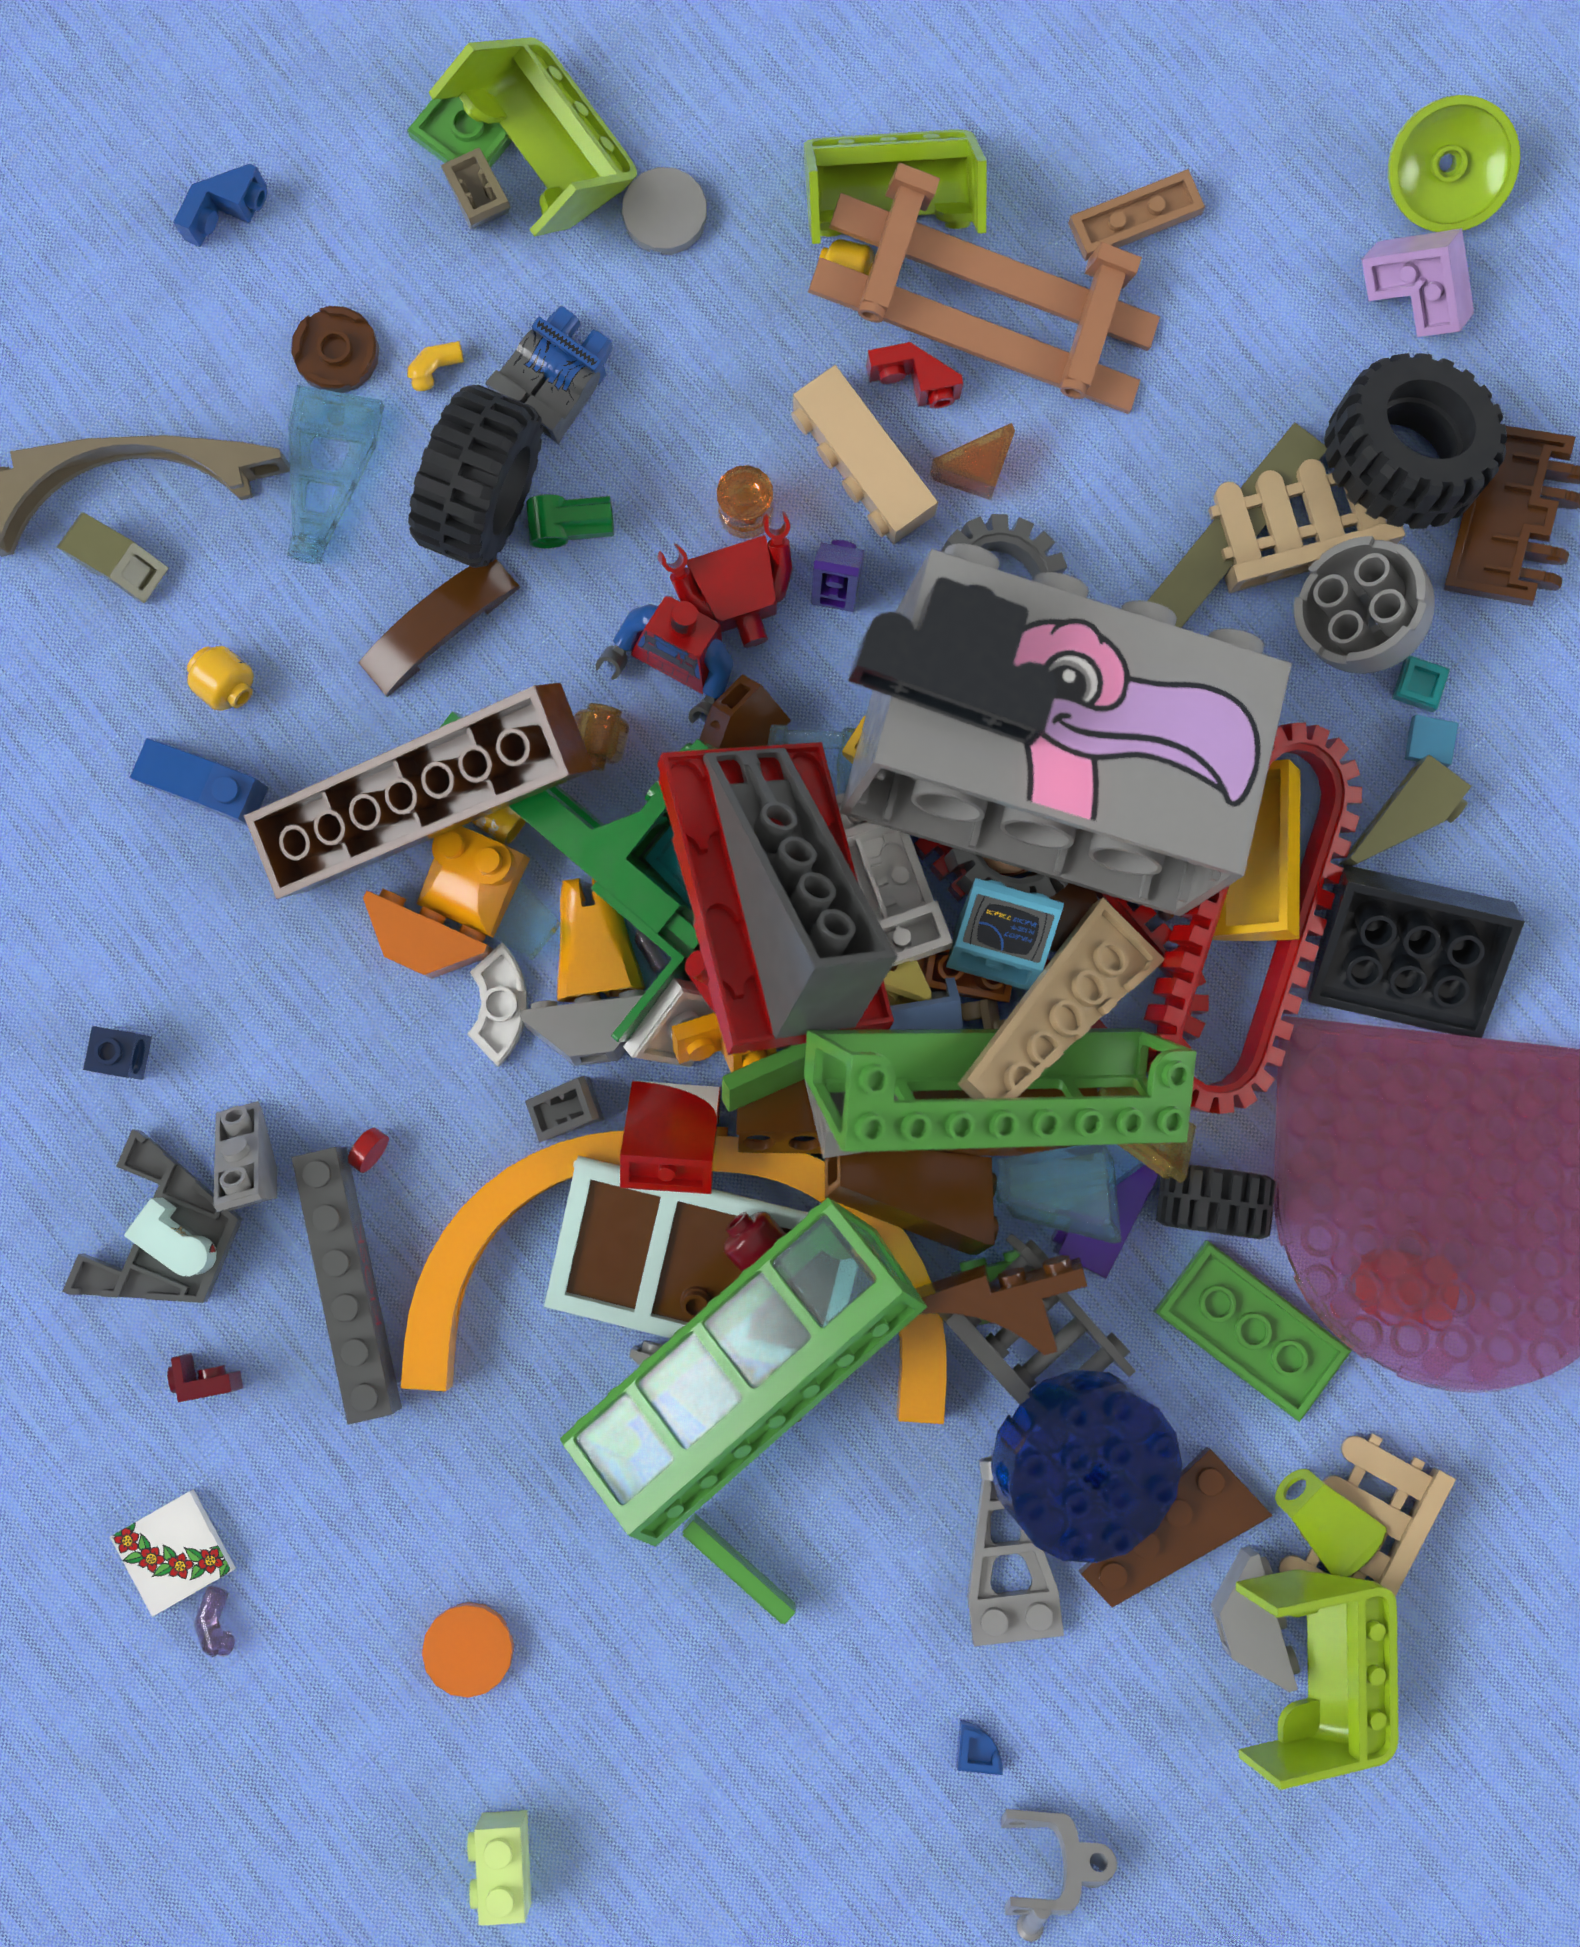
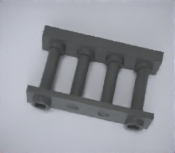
M1013 1234L1005 1239L1018 1253L1019 1257L1003 1271L1018 1267L1024 1268L1025 1272L1042 1268V1263L1049 1259L1031 1239L1026 1244ZM1067 1292L1043 1298L1047 1312L1060 1301L1074 1317L1055 1335L1058 1352L1043 1355L1038 1351L1025 1364L1021 1366L1018 1363L1013 1368L1007 1364L1004 1358L1010 1353L1007 1349L1020 1336L1008 1329L1002 1328L995 1335L990 1333L984 1338L976 1329L982 1322L979 1318L960 1314L937 1313L1056 1445L1069 1434L1067 1429L1058 1421L1064 1414L1062 1409L1112 1362L1128 1377L1136 1372L1125 1359L1130 1353L1127 1347L1112 1332L1106 1337ZM1087 1332L1100 1349L1050 1396L1045 1393L1039 1399L1031 1390L1037 1384L1035 1379Z

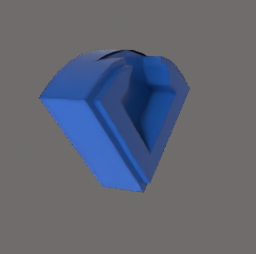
M960 1720L957 1771L1003 1775L1001 1756L991 1736L981 1727L971 1722Z

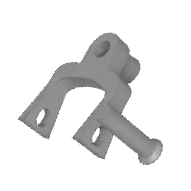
M1006 1809L1001 1818V1828L1048 1827L1056 1834L1062 1851L1064 1865L1063 1886L1058 1899L1010 1897L1005 1904V1915H1021L1017 1921V1931L1021 1938L1032 1942L1041 1937L1043 1925L1050 1915H1068L1073 1912L1079 1903L1082 1886L1097 1888L1109 1882L1116 1872L1117 1861L1115 1854L1106 1845L1079 1842L1074 1821L1067 1814ZM1090 1863L1095 1864L1102 1872L1092 1869Z

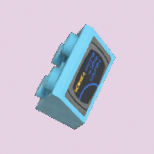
M975 878L956 922L952 938L953 946L949 951L946 967L1029 990L1044 969L1064 903L1052 900L1041 893H1027L1006 887L998 881H985Z

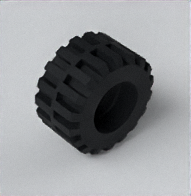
M1170 1163L1162 1166L1156 1221L1168 1227L1263 1239L1269 1237L1271 1233L1276 1181L1262 1174Z

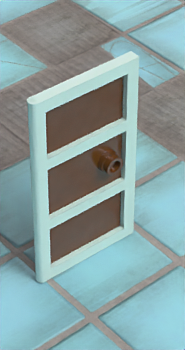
M578 1155L577 1160L573 1164V1178L544 1307L672 1338L678 1329L689 1323L713 1298L719 1296L740 1277L742 1272L724 1252V1244L729 1236L725 1229L735 1217L743 1212H746L749 1216L758 1212H767L787 1234L809 1212L712 1189L711 1194L620 1188L619 1165ZM822 1250L787 1282L821 1327L826 1326L849 1306L861 1259L859 1254L850 1259L840 1260ZM775 1292L727 1335L719 1345L727 1353L780 1365L804 1346L811 1336L780 1294Z

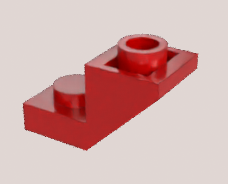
M907 342L868 350L866 368L869 382L880 381L883 384H892L903 380L906 375H911L918 407L929 405L930 408L934 409L943 408L953 404L956 399H960L963 387L962 375L913 343Z

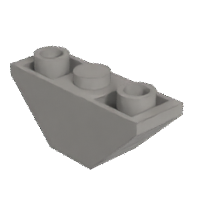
M628 990L619 993V998L601 1000V996L586 995L576 998L573 1004L558 1005L556 1001L550 1000L538 1001L531 1004V1009L520 1010V1018L530 1032L574 1066L618 1061L626 1052L624 1048L626 1042H617L611 1035L645 991Z
M259 1101L217 1112L213 1205L216 1211L236 1210L276 1199L277 1166Z
M1247 1546L1240 1549L1210 1604L1221 1644L1225 1652L1233 1660L1286 1691L1292 1692L1298 1690L1294 1674L1300 1673V1668L1292 1646H1285L1281 1632L1282 1629L1287 1628L1285 1616L1275 1617L1235 1590L1236 1581L1273 1574L1266 1556L1260 1558V1555L1254 1549Z

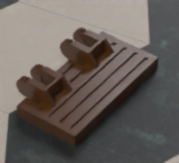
M1506 426L1507 442L1505 443L1506 455L1504 462L1500 465L1499 471L1463 513L1444 590L1533 606L1537 589L1556 591L1561 588L1563 581L1560 575L1523 568L1522 564L1523 560L1552 565H1563L1568 561V551L1550 545L1528 542V540L1534 539L1549 542L1557 509L1566 508L1572 510L1580 508V493L1543 486L1544 479L1580 484L1579 465L1549 460L1550 458L1570 461L1576 437Z

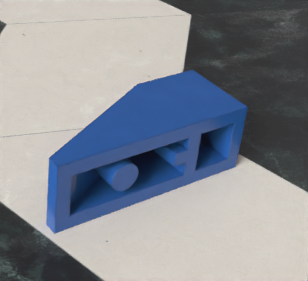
M146 738L129 777L132 780L246 826L247 823L244 815L260 809L268 787L256 778Z

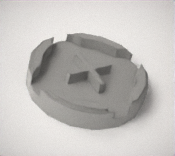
M657 167L641 173L630 183L623 197L622 216L628 235L640 248L649 252L650 250L661 252V255H673L687 250L700 238L707 218V202L701 186L689 174L676 168Z

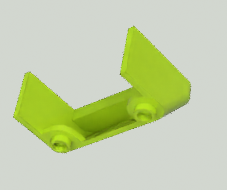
M528 37L470 42L428 92L433 100L459 97L463 102L466 113L477 122L500 123L547 189L539 197L542 216L529 229L534 237L571 229L622 192L637 176L636 167L626 151L554 53L538 39Z
M952 129L822 137L807 140L803 144L808 224L812 244H821L820 236L833 237L842 234L829 228L840 193L890 212L894 199L886 197L885 194L899 162L940 178L936 193L926 211L920 210L918 215L935 214L938 220L945 222V227L951 229L967 228L970 226V222H973L978 234L986 233L987 160L974 133L971 131Z
M1301 1569L1236 1581L1235 1590L1277 1618L1289 1615L1292 1617L1307 1615L1308 1698L1291 1702L1283 1709L1278 1719V1740L1239 1749V1758L1279 1790L1387 1763L1395 1754L1399 1740L1397 1601L1395 1595L1375 1581Z

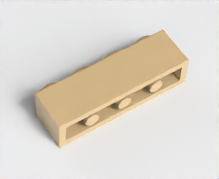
M836 365L793 394L794 411L791 413L795 424L804 435L809 432L819 444L816 447L819 456L828 468H837L844 478L842 485L846 493L855 503L861 500L870 513L867 515L869 523L880 537L887 535L894 545L935 516L938 501Z

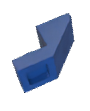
M246 164L191 185L173 223L186 242L201 248L206 235H211L215 230L218 221V211L250 223L255 211H260L265 204L267 185L258 168L252 164Z

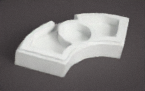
M503 942L470 971L479 986L481 1007L478 1020L468 1032V1036L498 1067L509 1057L519 1041L524 1028V1023L520 1018V1010L527 1009V991L522 971L515 957Z

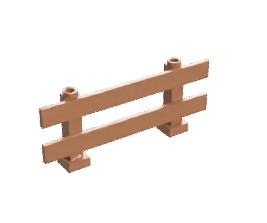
M900 162L890 179L885 194L886 197L894 199L890 212L840 193L829 228L874 245L878 249L869 276L819 257L808 293L858 311V314L865 320L875 323L882 321L1061 388L1060 391L1070 398H1087L1126 414L1131 412L1140 379L1098 364L1106 336L1113 337L1146 351L1151 348L1160 316L1118 300L1121 288L1124 289L1137 274L1142 257L1101 242L1089 257L1084 274L1093 277L1090 289L930 228L916 221L919 211H926L932 201L940 178ZM904 258L1078 324L1070 353L895 286Z

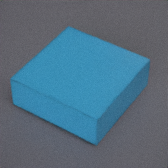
M1414 715L1411 718L1404 760L1418 762L1425 756L1431 755L1445 767L1451 766L1459 723Z

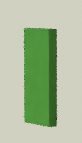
M1206 1240L1153 1310L1154 1313L1298 1422L1302 1420L1352 1351L1348 1346Z

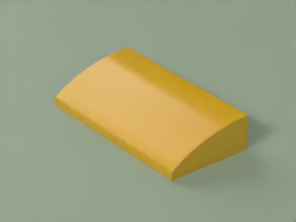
M1290 759L1273 761L1267 771L1245 873L1243 877L1229 886L1212 940L1273 941L1299 939L1301 770Z

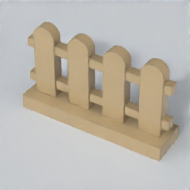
M1316 459L1305 460L1297 470L1298 482L1286 486L1278 472L1273 470L1263 472L1255 484L1257 494L1243 497L1241 488L1236 483H1222L1214 494L1215 505L1208 509L1211 520L1220 518L1229 546L1221 551L1224 561L1233 559L1234 563L1224 577L1229 594L1309 572L1308 568L1314 561L1319 560L1323 553L1335 545L1353 538L1373 536L1375 540H1384L1398 544L1405 536L1403 526L1388 525L1386 519L1380 516L1374 519L1365 514L1366 508L1359 503L1354 506L1349 500L1352 513L1339 516L1331 487L1337 484L1332 477V473L1326 474L1323 464ZM1302 495L1310 520L1309 525L1302 527L1297 526L1289 498ZM1261 506L1269 536L1256 539L1248 509ZM1356 525L1357 531L1345 534L1344 528ZM1315 537V543L1303 545L1302 540ZM1274 549L1275 554L1262 557L1261 551Z
M1371 1433L1368 1440L1358 1436H1350L1341 1445L1343 1457L1354 1464L1348 1479L1344 1480L1339 1476L1331 1475L1322 1482L1387 1527L1384 1541L1388 1535L1395 1539L1388 1555L1381 1552L1380 1547L1373 1558L1359 1571L1354 1573L1351 1578L1365 1580L1366 1576H1369L1375 1582L1389 1589L1396 1597L1456 1479L1436 1468H1432L1429 1475L1421 1471L1425 1462L1414 1456L1410 1464L1379 1448L1383 1439ZM1366 1471L1397 1488L1389 1504L1358 1487ZM1408 1495H1410L1416 1501L1407 1515L1401 1509ZM1312 1548L1305 1560L1296 1555H1287L1281 1559L1278 1568L1279 1573L1295 1569L1326 1573L1316 1567L1320 1559Z

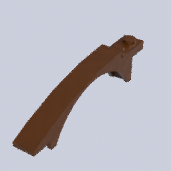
M1061 1255L1045 1260L1042 1263V1268L1027 1272L1022 1267L1003 1271L997 1275L998 1280L991 1282L986 1265L984 1264L915 1289L927 1306L920 1314L950 1313L983 1319L1012 1331L1029 1342L1043 1355H1048L1058 1351L1043 1298L1087 1287L1088 1285L1080 1257L1070 1260L1068 1255ZM780 1364L779 1366L771 1370L769 1373H767L763 1378H761L757 1383H755L752 1386V1388H756L757 1386H759L782 1364Z

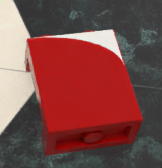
M632 1081L620 1152V1188L711 1194L716 1133L720 1116L721 1087Z

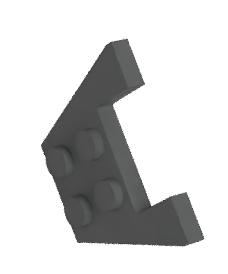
M132 1129L116 1167L157 1183L158 1188L153 1198H164L174 1205L177 1209L170 1219L193 1236H204L210 1239L217 1251L216 1261L213 1267L205 1273L181 1276L136 1244H133L123 1269L85 1253L78 1254L62 1292L70 1295H98L102 1297L145 1298L149 1300L197 1303L207 1302L242 1218L233 1210L217 1212L213 1206L214 1193L148 1135L140 1130Z

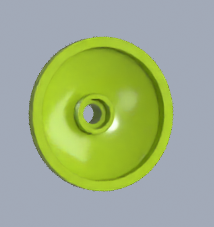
M1452 95L1428 103L1415 112L1402 126L1390 151L1387 176L1390 193L1396 206L1412 223L1433 232L1461 228L1464 231L1481 224L1503 205L1514 187L1520 166L1518 136L1508 116L1498 106L1483 98L1470 95ZM1449 154L1452 157V165L1449 169L1442 171L1439 166L1440 160L1444 155Z

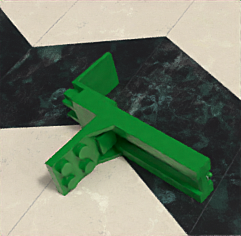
M452 711L440 727L463 718V716ZM696 739L693 745L688 743L680 751L718 748ZM659 780L648 790L645 796L647 803L641 811L605 825L558 785L509 806L596 881L591 887L596 894L672 958L612 1033L611 1037L617 1042H627L673 978L691 981V978L685 971V963L690 954L700 949L694 929L695 917L692 908L645 860L646 856L671 825Z

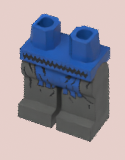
M560 306L547 321L538 316L531 326L532 330L523 337L514 354L500 371L495 370L485 383L488 389L535 408L542 419L543 434L558 444L595 391L597 385H600L605 378L604 364L613 349L611 340L594 329L582 345L571 339L581 323L572 312L563 306Z

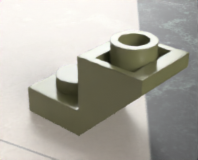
M84 512L80 513L57 546L58 549L88 571L104 576L141 603L147 601L169 569L135 542Z

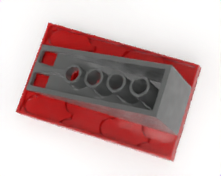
M822 742L662 752L657 763L660 772L659 784L674 832L672 841L694 913V929L710 980L707 986L727 1054L733 1055L746 1053L747 1051L752 1052L786 1047L790 1044H805L807 1030H889L894 1019L884 979L898 956L858 884Z

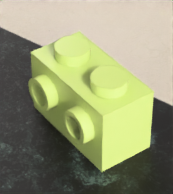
M527 1810L482 1813L474 1832L468 1833L467 1840L469 1862L476 1861V1879H471L470 1908L478 1909V1926L525 1923L532 1904Z

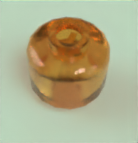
M589 703L587 709L577 711L574 718L594 770L604 771L606 764H615L622 760L629 734V725L621 717V710L607 705Z

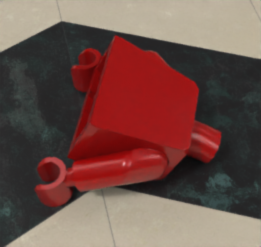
M783 511L784 524L777 530L769 527L767 514L763 517L765 533L771 538L768 543L766 536L763 535L688 559L683 548L674 543L679 553L677 561L671 564L667 563L661 551H659L657 556L660 564L667 571L672 572L670 580L680 602L692 603L698 612L715 620L721 626V632L737 628L744 648L754 647L768 640L762 619L777 614V603L781 602L787 594L793 567L790 542L785 538L790 531V522L787 514Z

